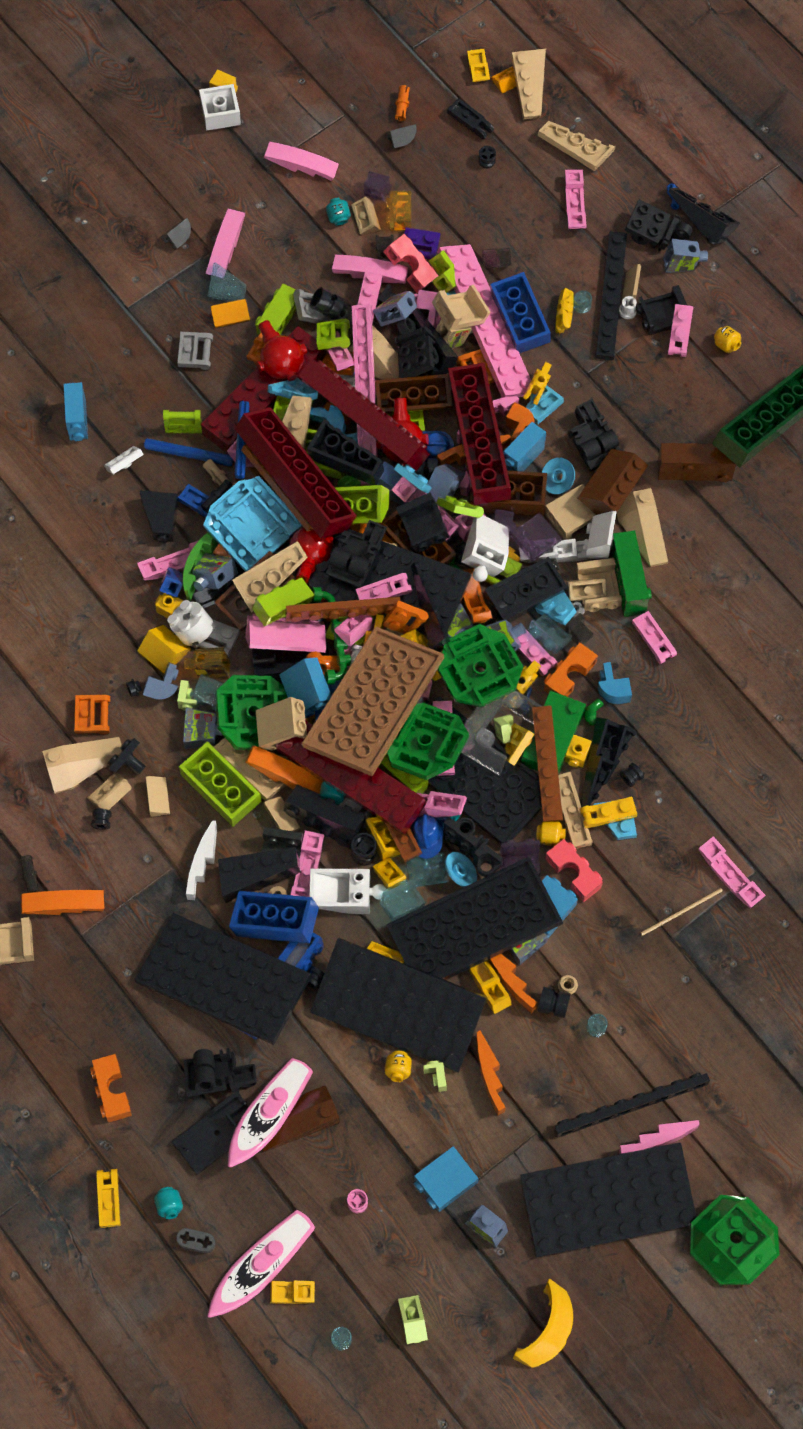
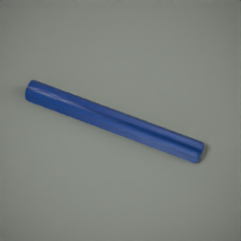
M241 401L239 403L238 422L244 413L249 412L248 401ZM238 433L235 478L244 479L246 455L241 449L246 443Z
M149 438L145 439L144 448L148 450L202 461L212 459L214 463L232 466L234 461L228 454Z

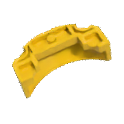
M548 1279L543 1291L549 1298L548 1306L552 1308L548 1324L535 1342L524 1349L517 1348L513 1357L514 1360L531 1368L538 1367L552 1360L563 1349L573 1325V1309L570 1297L565 1289L551 1279Z

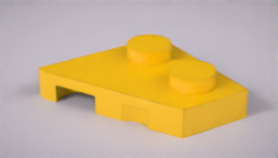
M513 723L511 726L512 734L510 735L511 742L504 744L506 745V753L510 755L507 761L515 765L525 748L531 744L534 734Z

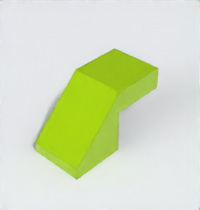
M443 250L430 259L429 262L439 275L432 282L439 291L445 290L447 293L456 286L453 262Z

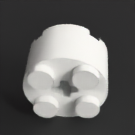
M189 600L183 601L167 619L172 631L187 646H192L194 642H203L213 629L211 626L213 620L199 603L190 602Z

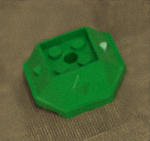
M478 624L451 637V642L444 644L442 651L444 659L437 670L455 702L483 707L516 691L523 671V665L505 634ZM482 667L485 671L478 672L475 668Z
M232 675L215 692L217 729L235 750H251L254 745L259 747L256 717L249 714V711L256 715V710L288 698L284 686L271 676Z
M418 703L386 754L391 767L428 780L453 768L469 738V733L458 715L426 703Z
M719 1195L690 1224V1256L718 1285H750L780 1255L778 1227L749 1197ZM730 1235H738L741 1240L740 1243H733Z

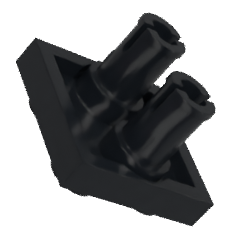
M135 738L127 739L120 747L121 753L119 755L114 754L107 764L110 765L108 770L114 774L121 766L125 765L135 774L139 775L146 767L133 756V751L140 742Z

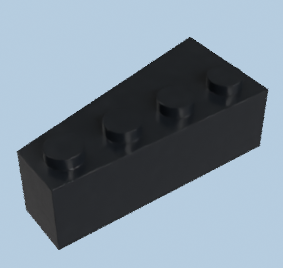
M326 419L322 421L307 448L308 454L313 461L371 485H377L384 473L381 459L364 447L359 446L355 440L348 438L340 429L333 427Z
M300 785L295 787L285 801L284 811L288 816L297 818L307 827L318 830L325 837H330L340 846L351 849L353 838L357 834L362 833L366 813L360 811L357 814L352 811L350 806H338L335 800L331 798L322 799L319 793Z
M296 847L218 859L221 891L225 903L237 898L239 891L251 892L259 888L262 889L273 882H279L301 873L299 854Z

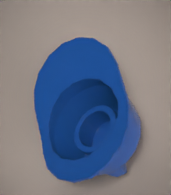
M422 431L423 434H428L429 438L426 451L430 455L427 458H437V455L454 447L452 438L446 432Z
M426 813L414 822L412 834L422 851L419 857L429 859L436 856L442 848L443 823L438 822L437 817L428 816Z

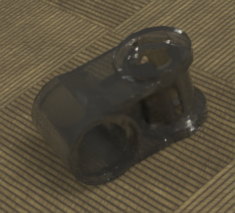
M393 234L387 237L376 235L377 259L391 262L383 251L394 242Z

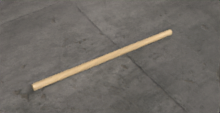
M720 888L642 931L640 934L643 936L721 893L723 890Z

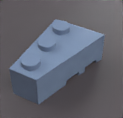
M447 463L435 467L428 482L432 487L429 492L435 498V501L437 502L438 497L445 498L446 495L453 497L465 473Z

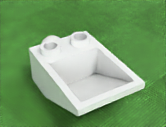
M484 515L480 518H473L461 562L475 568L473 578L478 582L486 580L488 575L494 577L504 571L509 554V528Z
M310 869V897L314 899L319 909L347 914H370V896L381 900L386 897L387 888L383 884H376L373 888H370V869Z

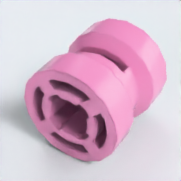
M355 1189L348 1194L347 1204L351 1212L359 1214L366 1210L368 1198L364 1191Z

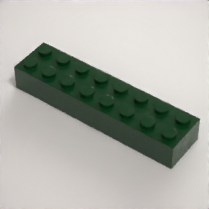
M803 365L719 430L712 444L739 468L803 417Z

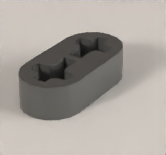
M184 1228L177 1234V1242L184 1249L210 1253L216 1246L214 1237L209 1233ZM187 1233L189 1234V1237L191 1239H195V1241H187V1243L184 1244L183 1239H181V1236L184 1237ZM206 1238H209V1242L212 1244L208 1245L207 1248H203V1244L198 1243V1240L205 1241Z

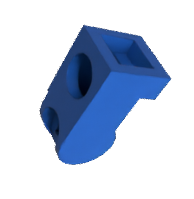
M168 568L159 591L177 598L183 585V574L174 568Z

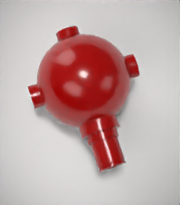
M269 320L261 322L258 328L263 335L264 345L261 349L260 360L256 362L259 371H265L269 376L276 379L294 381L297 379V373L303 366L304 355L307 354L305 344H299L291 337L280 335L279 332L274 330Z
M394 399L392 418L399 423L396 426L402 425L413 436L417 437L425 445H428V434H423L420 427L410 421V415L407 411V399ZM376 439L377 449H382L388 459L403 466L406 465L403 460Z
M302 527L294 533L289 546L298 541L308 557L297 567L298 572L296 575V580L302 577L307 584L310 575L315 571L316 565L323 561L327 562L331 557L333 536L320 538L314 529L306 531Z

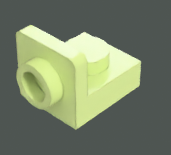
M181 680L177 700L178 707L183 711H186V708L198 710L197 700L191 699L193 689L190 688L189 681Z
M511 714L494 718L496 737L503 744L511 742V726L514 723Z
M429 1061L427 1065H423L424 1074L436 1072L432 1076L433 1084L438 1086V1091H447L443 1062Z

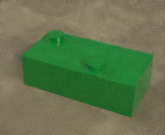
M634 530L613 533L610 552L611 557L615 560V574L619 594L622 596L623 616L642 615L647 611L648 602L652 595L651 589L647 588L636 532Z
M550 691L544 706H552L559 775L573 735H576L585 713L586 704ZM533 730L532 742L524 751L522 763L528 768L538 771L535 733Z

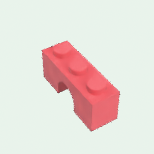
M405 234L383 251L394 266L399 262H407L411 266L412 274L406 281L417 294L419 290H423L438 277L435 269L429 265L423 254L416 249L411 239Z
M563 839L546 853L545 860L557 873L565 868H572L578 873V877L572 881L571 889L585 902L601 889L602 877L597 871L593 872L588 861L576 853L577 850L572 843H567Z

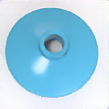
M554 458L547 462L542 470V473H547V491L549 493L563 494L574 483L575 470L567 459Z
M451 852L445 858V868L450 878L456 884L466 887L477 881L476 869L468 857L459 852Z

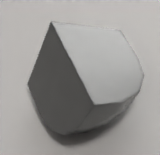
M416 124L387 131V139L392 140L391 146L397 148L409 144L415 138Z
M188 218L182 220L160 236L165 243L170 242L173 244L172 248L174 249L183 245L191 233V225Z

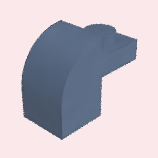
M168 662L163 680L148 676L142 694L154 699H166L173 695L178 688V685L171 683L172 680L175 681L179 671L176 669L177 665Z

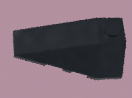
M670 188L668 191L702 235L707 237V241L714 245L724 243L740 224V222L722 211L720 213L712 211L711 206L707 203H697L695 197L678 188Z

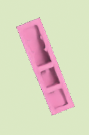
M274 142L268 143L264 158L293 172L300 170L313 177L317 174L330 181L334 179L339 165L317 154Z
M232 209L227 210L209 260L206 275L224 280L234 247L236 248L245 217L244 212Z
M335 255L332 271L334 274H351L352 278H364L365 272L383 275L381 283L405 284L408 267L400 264L394 266L392 262L368 257Z
M430 791L429 795L417 793L426 801V805L418 817L423 816L425 813L432 817L461 815L467 797Z
M699 1120L658 1125L657 1133L639 1135L637 1144L620 1145L619 1154L676 1142L698 1129Z

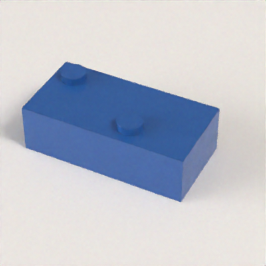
M524 272L490 284V292L519 354L550 343L551 332Z
M239 891L229 927L237 937L310 943L319 907L312 897Z

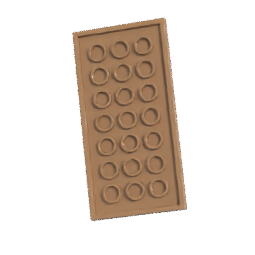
M375 626L304 739L303 747L373 776L442 663L444 654Z

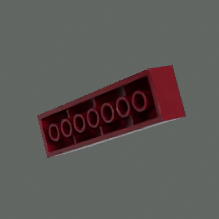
M299 326L288 336L295 339L299 344L304 343L307 348L303 366L297 375L300 374L311 359H314L316 362L319 360L323 361L326 356V349L318 350L317 340ZM257 367L201 423L202 435L228 454L227 450L237 439L235 427L238 424L239 403L241 401H248L249 412L269 407L273 410L277 395L268 392V385L288 379L273 378L265 371L260 372Z
M311 359L298 375L415 471L419 469L430 455L426 451L427 446L422 441L413 436L402 425L397 427L396 425L399 423L382 411L376 404L372 403L361 392L357 391L351 384L342 379L321 360L316 362L314 359Z
M485 363L448 368L449 384L473 503L478 505L511 499V486Z
M269 407L244 413L235 427L236 432L318 536L324 538L344 532V530L348 531L357 515L272 408Z
M305 720L307 726L306 732L308 735L313 725ZM293 737L275 745L281 754L403 835L407 833L426 805V801L422 796L381 769L377 768L373 776L365 774L304 748L302 743L305 738Z

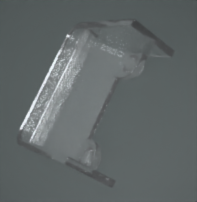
M514 691L483 707L477 706L464 724L469 733V738L461 753L498 775L502 772L507 756L492 748L495 736L486 729L502 706L534 725L532 707L542 706L518 691Z

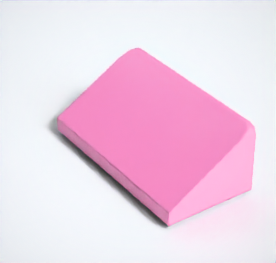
M359 615L354 618L348 617L334 631L347 645L352 646L366 634V631L372 629V617L368 615Z

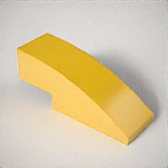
M488 960L468 969L481 994L487 996L486 1002L494 1014L512 1005L509 994L501 984L498 975Z

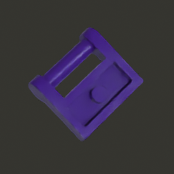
M405 228L404 234L411 239L417 249L431 251L418 250L423 254L424 258L432 259L437 255L441 233Z

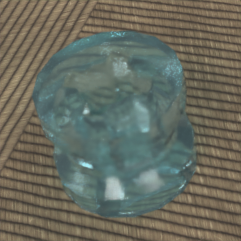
M582 290L575 294L574 309L579 313H587L591 309L592 295Z
M594 1014L589 1018L587 1031L591 1036L600 1037L605 1034L608 1026L606 1017L601 1014Z
M338 1327L332 1332L331 1341L334 1348L346 1350L350 1347L352 1335L347 1328Z

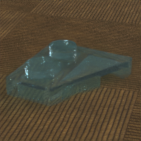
M214 262L208 297L226 301L245 299L247 285Z

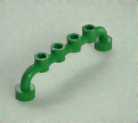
M321 587L311 588V591L314 593L312 602H321L322 598L328 602H336L335 598L330 593L322 591ZM339 618L331 619V630L334 633V648L337 651V665L340 671L335 673L334 670H325L324 677L327 685H334L335 681L343 679L347 673V666L351 665V656L345 655L344 649H348V645L334 631L336 627L344 622H339Z

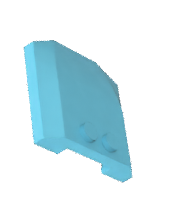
M256 476L253 479L238 481L210 506L203 527L246 572L269 551L274 553L302 527V524L260 476Z

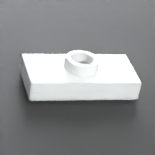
M133 446L106 463L104 467L108 472L114 474L121 469L131 466V462L141 457L143 453L141 449Z

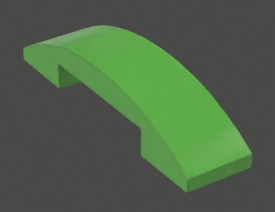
M209 532L193 547L184 567L183 586L186 598L190 601L196 590L194 587L196 577L192 573L193 569L205 553L213 554L218 544Z

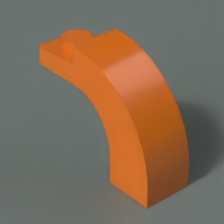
M474 568L465 569L463 571L472 574L462 598L465 611L472 624L484 623L492 618L491 611L484 601L480 583L473 578Z

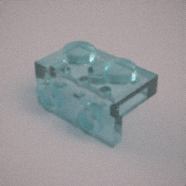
M545 613L536 621L533 619L530 622L528 629L530 634L540 640L544 647L555 655L572 639L568 633Z
M201 674L195 690L191 692L190 696L194 697V700H197L199 704L204 705L207 703L212 705L211 709L216 711L215 692L224 683Z
M444 852L438 853L433 858L424 859L417 856L406 862L411 888L447 883L449 881L445 868Z
M416 879L405 880L399 886L393 889L388 888L382 893L379 904L391 921L397 920L425 906V900L415 888L417 884Z

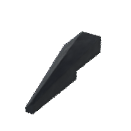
M416 308L408 318L415 323L416 330L426 326L432 331V334L435 336L433 347L439 356V362L434 364V369L426 372L427 376L448 374V368L454 367L458 356L422 312Z
M416 561L411 565L420 609L426 611L429 615L426 622H424L428 646L433 650L442 652L444 644L451 641L419 563Z
M596 717L580 802L581 807L590 806L593 800L599 797V790L602 785L607 784L620 762L619 757L624 750L628 749V742L631 737L637 734L636 730L606 718Z

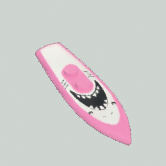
M291 1058L250 1104L234 1130L228 1152V1167L231 1168L253 1157L276 1135L313 1074V1070L307 1064L298 1059Z
M295 1210L250 1247L222 1278L211 1300L207 1316L211 1318L235 1310L259 1294L284 1268L314 1231L315 1226L310 1218L301 1211Z

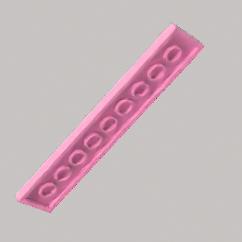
M471 244L440 247L437 251L438 254L444 250L454 264L455 293L466 292L470 285H474L490 310V314L484 324L471 326V329L501 397H523L531 382V378L494 302L490 287Z

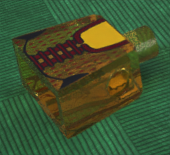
M223 647L195 649L193 658H184V669H194L200 678L229 679L231 661Z

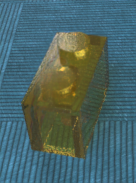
M390 191V198H386V209H390V213H386V224H390V231H405L406 227L411 228V191Z

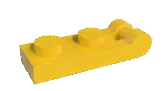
M633 797L593 806H584L579 809L584 817L583 824L585 828L637 817ZM596 813L597 818H592L591 814Z
M111 1169L109 1172L97 1170L99 1227L121 1226L118 1169ZM104 1180H111V1184L104 1185Z

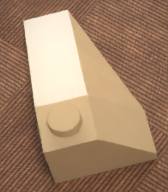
M372 325L375 379L399 378L398 354L385 337ZM353 344L348 351L354 352Z
M652 489L634 491L628 495L616 513L617 520L626 532L635 530L640 554L649 567L668 564Z
M115 737L69 744L42 751L54 793L74 789L86 778H91L94 776V773L103 767L109 766L107 763L113 755H119L122 751L120 749V738Z

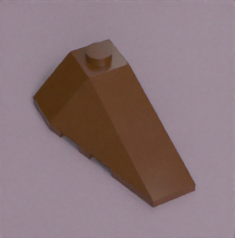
M326 1086L306 1092L298 1099L282 1127L263 1148V1152L340 1123L339 1115Z

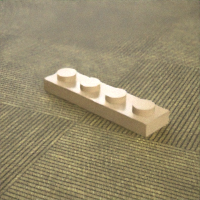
M571 772L559 774L562 815L570 841L576 849L590 846L593 842L589 829L585 828L583 824L584 817L579 810L581 804Z

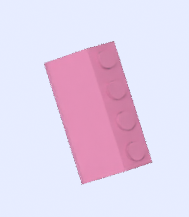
M256 614L247 616L245 638L249 648L326 653L325 624L323 621L308 619L292 622L281 618L264 626Z

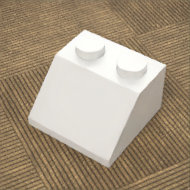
M234 84L199 90L206 131L241 125L240 110Z
M617 511L593 516L592 523L588 522L586 534L590 535L589 540L585 539L583 550L587 551L586 558L597 560L609 558Z

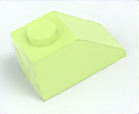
M419 1296L398 1299L407 1344L428 1340Z

